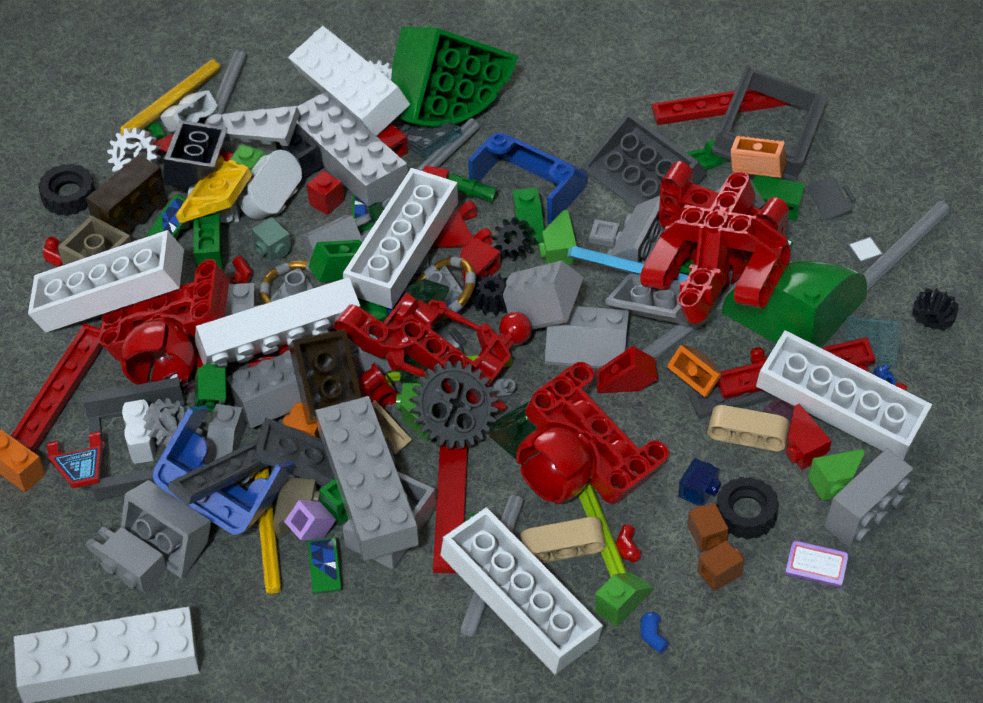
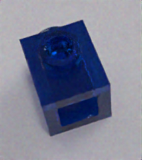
M694 458L679 481L678 497L697 506H705L710 496L715 497L720 489L719 468L709 462H703Z

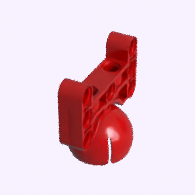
M681 161L674 162L660 183V224L665 228L669 224L668 220L685 205L710 209L718 193L694 184L691 167ZM771 197L762 209L754 206L750 207L746 215L757 216L786 237L789 207L782 199ZM698 242L693 243L688 258L693 260L695 264ZM728 248L725 268L727 281L723 288L729 286V265L732 264V279L730 282L732 285L740 279L753 252Z
M205 260L197 267L194 282L182 285L179 289L104 313L99 338L100 344L115 360L120 361L124 375L136 385L147 383L150 362L154 361L151 382L166 380V377L169 379L171 375L177 373L181 386L191 375L195 362V351L188 334L190 333L195 338L196 326L225 317L229 288L228 276L214 260Z
M584 362L574 363L533 394L525 413L528 420L534 423L538 429L531 432L520 443L516 452V460L518 464L522 465L520 472L526 483L538 496L546 501H554L555 504L567 502L575 498L586 487L590 479L589 483L604 501L616 504L654 476L668 458L669 451L667 446L658 440H652L638 449L586 394V390L594 377V371L589 364ZM541 452V453H539V454L533 456L532 458L528 459L530 456L534 455L535 453Z

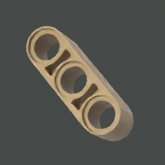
M718 405L712 410L707 433L714 440L778 452L782 451L786 446L790 422L780 415Z
M596 517L526 529L521 533L522 544L541 563L595 554L605 549L601 520Z

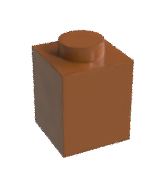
M715 503L706 506L701 505L689 511L688 528L701 553L727 541L728 527Z
M724 541L699 556L697 572L716 591L742 576L744 559L737 548H733L727 541Z

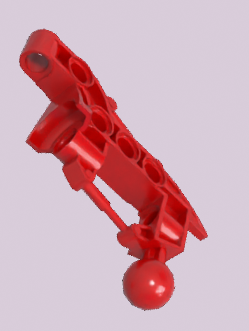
M407 292L384 322L379 321L353 304H349L334 322L335 329L337 331L346 329L348 339L363 351L376 357L386 358L393 371L401 369L416 376L426 378L423 369L404 362L406 354L427 370L431 369L433 372L434 366L438 363L443 368L444 363L450 361L453 366L456 362L461 361L462 369L471 364L472 373L480 369L479 378L481 380L486 377L489 378L485 384L486 388H488L511 357L509 349L512 345L524 343L529 339L532 332L530 319L520 312H510L501 319L499 336L497 332L494 334L488 324L476 325L463 318L464 316L448 309L447 304L443 301L431 300L426 304L419 299L417 302ZM442 315L477 330L476 333L482 351L474 361L470 360L461 351L431 330ZM405 332L412 334L413 337L408 336ZM369 334L374 335L377 339L371 338ZM427 348L432 349L435 353L429 352ZM441 382L442 390L451 393V386L447 382ZM462 383L459 384L457 397L463 389ZM466 392L467 401L475 404L476 398L474 394ZM499 399L491 404L492 407L500 411H504L506 405Z

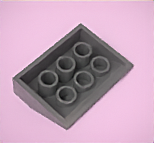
M629 111L626 112L581 167L634 208L638 204L660 196L661 180L676 161L684 162L693 170V183L696 185L707 174L699 161Z

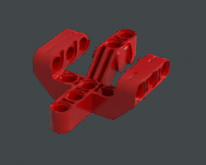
M738 171L729 175L710 209L685 205L668 220L669 224L661 233L659 240L642 268L640 275L642 286L667 290L674 278L677 279L679 276L678 271L684 260L689 258V251L693 243L698 242L696 265L691 264L689 266L691 272L686 281H681L680 294L678 296L680 308L689 323L696 324L702 322L708 316L720 291L726 284L727 273L725 268L728 248L753 252L734 291V300L741 305L764 308L789 263L791 249L787 238L757 216L746 215L755 199V192L747 173Z

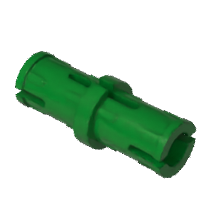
M451 173L448 180L457 182L458 191L466 194L469 198L476 197L493 204L498 196V188L480 183L478 179L472 178L471 180Z

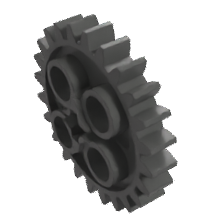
M450 361L444 363L443 368L439 363L436 364L434 372L431 369L424 372L426 378L421 376L417 379L421 386L412 388V391L418 396H414L409 400L416 404V407L411 409L410 413L418 414V418L413 421V424L421 423L423 425L419 433L427 431L429 433L427 441L434 437L437 438V447L441 446L445 441L448 450L453 448L454 443H456L458 450L464 448V441L469 447L474 445V439L478 442L483 439L482 433L487 434L491 431L487 424H493L496 421L490 414L498 411L497 408L491 406L498 398L490 397L489 395L495 388H486L485 386L489 378L486 377L481 380L479 378L481 370L479 369L472 373L471 364L462 369L461 361L456 362L453 368ZM441 382H447L451 386L450 394L445 393L441 389ZM462 383L463 389L455 402V406L458 408L451 413L449 426L445 427V421L453 408V404L449 402L457 397L459 384ZM466 392L474 394L476 398L475 404L467 401ZM432 406L440 408L442 411L441 419L433 416ZM457 417L465 419L467 423L466 429H461L457 425Z

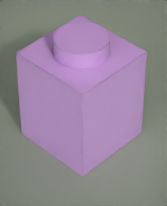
M299 500L284 522L300 540H316L325 537L336 519L321 502Z

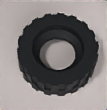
M61 164L60 166L53 167L45 172V175L40 178L38 185L45 209L47 208L49 212L59 216L75 215L86 210L88 207L86 198L95 191L93 177L89 170L75 164ZM65 184H78L79 190L71 195L60 196L55 193L58 187Z
M739 477V479H732L728 484L722 486V490L719 491L716 506L728 527V534H732L737 538H760L761 535H766L775 526L779 500H777V494L772 490V487L761 479ZM741 498H750L760 504L761 512L756 517L745 518L734 512L733 505Z

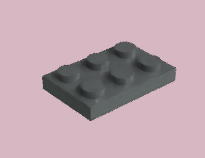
M265 418L253 459L276 467L277 464L292 461L295 465L290 474L304 479H315L318 485L325 486L335 479L320 438Z

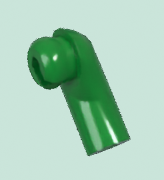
M155 120L141 130V132L147 129L151 131L156 141L166 137L161 124Z

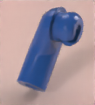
M889 365L877 366L873 372L875 376L895 385V378L892 376L893 372H889V368H891Z
M655 612L645 613L640 621L641 638L658 653L662 654L669 647V642L658 634V623L661 622V618Z

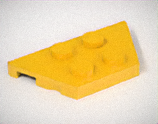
M219 155L214 172L197 182L175 216L178 222L184 223L232 207L252 176L249 167L242 164L239 165L231 159L226 162Z

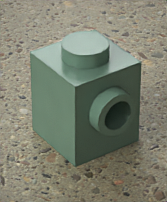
M273 217L251 229L256 251L262 257L265 255L271 262L286 256L292 250L290 234Z

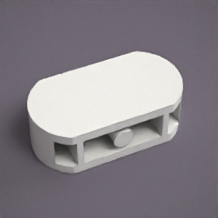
M276 150L269 155L261 157L251 170L252 176L237 198L241 210L253 219H263L273 214L275 216L280 214L286 207L284 203L296 193V186L302 179L301 167L295 157L284 150Z

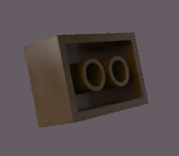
M138 154L86 198L90 216L92 215L129 235L139 224L144 223L153 212L162 208L167 201L161 168Z
M346 329L291 341L288 347L307 425L317 423L315 410L362 398Z

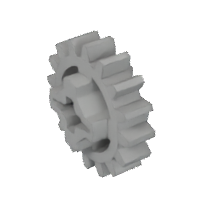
M166 398L164 403L160 399L155 404L152 403L143 417V420L146 421L144 429L151 430L148 436L150 438L156 437L158 439L157 445L163 443L167 447L189 406L182 407L178 400L173 404L169 398ZM199 425L196 430V433L201 435L203 430L199 428Z

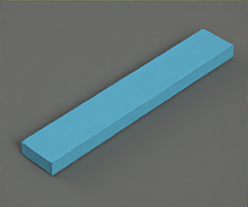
M576 246L569 248L567 254L569 258L627 273L641 275L644 266L642 263ZM678 273L677 279L674 278L673 280L678 282L686 281L688 275Z

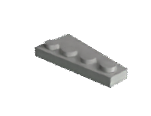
M297 106L214 114L208 116L206 124L228 128L225 141L241 138L242 142L251 143L252 140H261L262 144L271 145L275 141L280 142L281 146H289L300 112Z

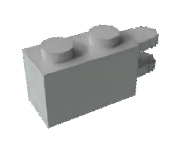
M365 214L356 219L352 215H344L301 235L310 259L316 242L361 240L363 243L372 228L360 233L357 226L371 220L370 215Z
M102 527L98 534L105 541L103 545L91 538L86 542L88 550L101 559L100 564L102 568L109 574L116 573L119 575L122 581L132 589L136 587L145 592L167 570L162 553L123 527H120L115 533Z

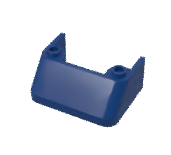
M504 133L491 135L468 159L469 179L471 180L475 178L480 182L500 159H503L558 185L547 197V222L549 225L563 210H566L587 186L588 176L583 169Z
M206 406L188 408L153 471V479L156 485L178 500L180 499L168 490L170 481L206 465L203 461L208 454V443L204 437L196 433L198 426L209 409ZM288 461L277 464L269 479L260 478L253 481L247 491L233 483L187 506L231 534L243 533L273 503L295 463Z

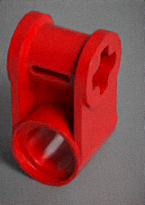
M375 362L371 364L369 370L357 377L360 391L365 397L369 396L372 402L376 400L383 409L386 408L385 405L387 404L393 405L396 403L398 393Z

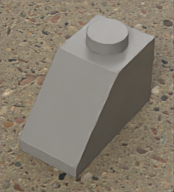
M216 404L208 426L207 443L209 450L204 464L219 459L239 448L246 428L243 408Z

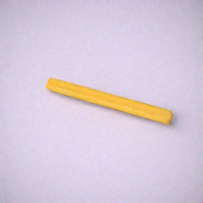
M215 60L207 62L121 126L120 133L124 135V129L126 128L131 130L133 128L141 130L161 116L166 109L174 106L218 73L220 64Z
M269 466L259 470L254 475L255 480L260 478L269 479ZM271 504L258 519L266 593L278 594L281 591L273 525V505Z

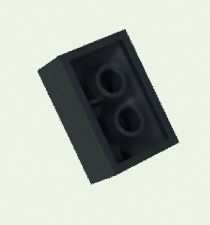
M179 120L164 158L163 184L176 188H189L214 172L228 128Z

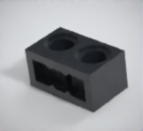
M297 125L289 146H281L280 142L274 141L277 150L287 151L295 157L301 167L303 178L324 166L318 146Z

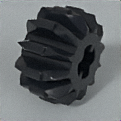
M512 217L511 222L506 219L502 220L503 228L495 227L499 235L492 237V240L498 242L494 248L501 251V257L506 258L509 256L512 261H516L518 256L522 259L526 258L525 250L533 251L529 243L536 242V238L530 236L534 229L527 227L528 222L524 219L519 222L517 217ZM513 235L518 238L516 243L510 240Z
M488 273L486 278L479 276L470 297L476 311L483 310L485 316L489 312H493L495 317L498 311L506 313L507 308L503 293L506 288L507 278H502L500 273L496 276H491Z
M926 288L924 292H919V295L916 296L912 314L916 317L917 322L924 324V327L929 326L933 330L936 328L945 330L947 327H952V324L955 322L959 311V304L955 302L954 296L947 295V291L940 292L938 288L932 291Z

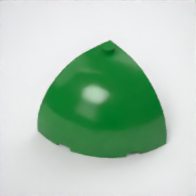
M402 26L391 72V81L399 87L410 103L399 115L400 118L419 125L440 126L447 124V122L455 124L478 114L498 96L497 93L503 84L508 82L515 68L518 55L440 28Z
M792 261L788 263L764 308L738 304L734 300V288L724 299L721 313L777 344L781 335L786 330L822 348L866 299L867 281L863 274L841 265L822 261Z

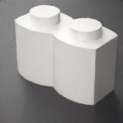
M210 91L189 94L180 101L179 105L166 109L160 118L168 132H175L179 120L197 123L199 118L213 113L217 108V103Z
M144 399L125 402L122 409L126 426L125 439L130 458L134 464L154 461L156 457L154 437L150 438L148 436L151 430L144 429L146 421L143 420V417L149 408Z

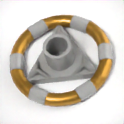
M448 257L439 260L421 274L414 285L411 295L416 296L418 302L421 299L422 290L426 286L429 290L423 299L426 304L431 300L443 301L446 304L453 302L447 308L457 313L463 308L473 293L476 281L474 268L470 262L460 257ZM447 267L462 268L465 271L464 289L461 288ZM442 315L437 322L443 321L448 317Z
M290 261L270 270L260 284L259 296L262 304L264 305L314 289L301 271L306 270L312 273L308 267L310 262ZM287 273L285 282L270 299L269 292L272 281L276 277ZM330 281V282H327V283L323 282V283H324V285H326V284L332 283L333 281Z

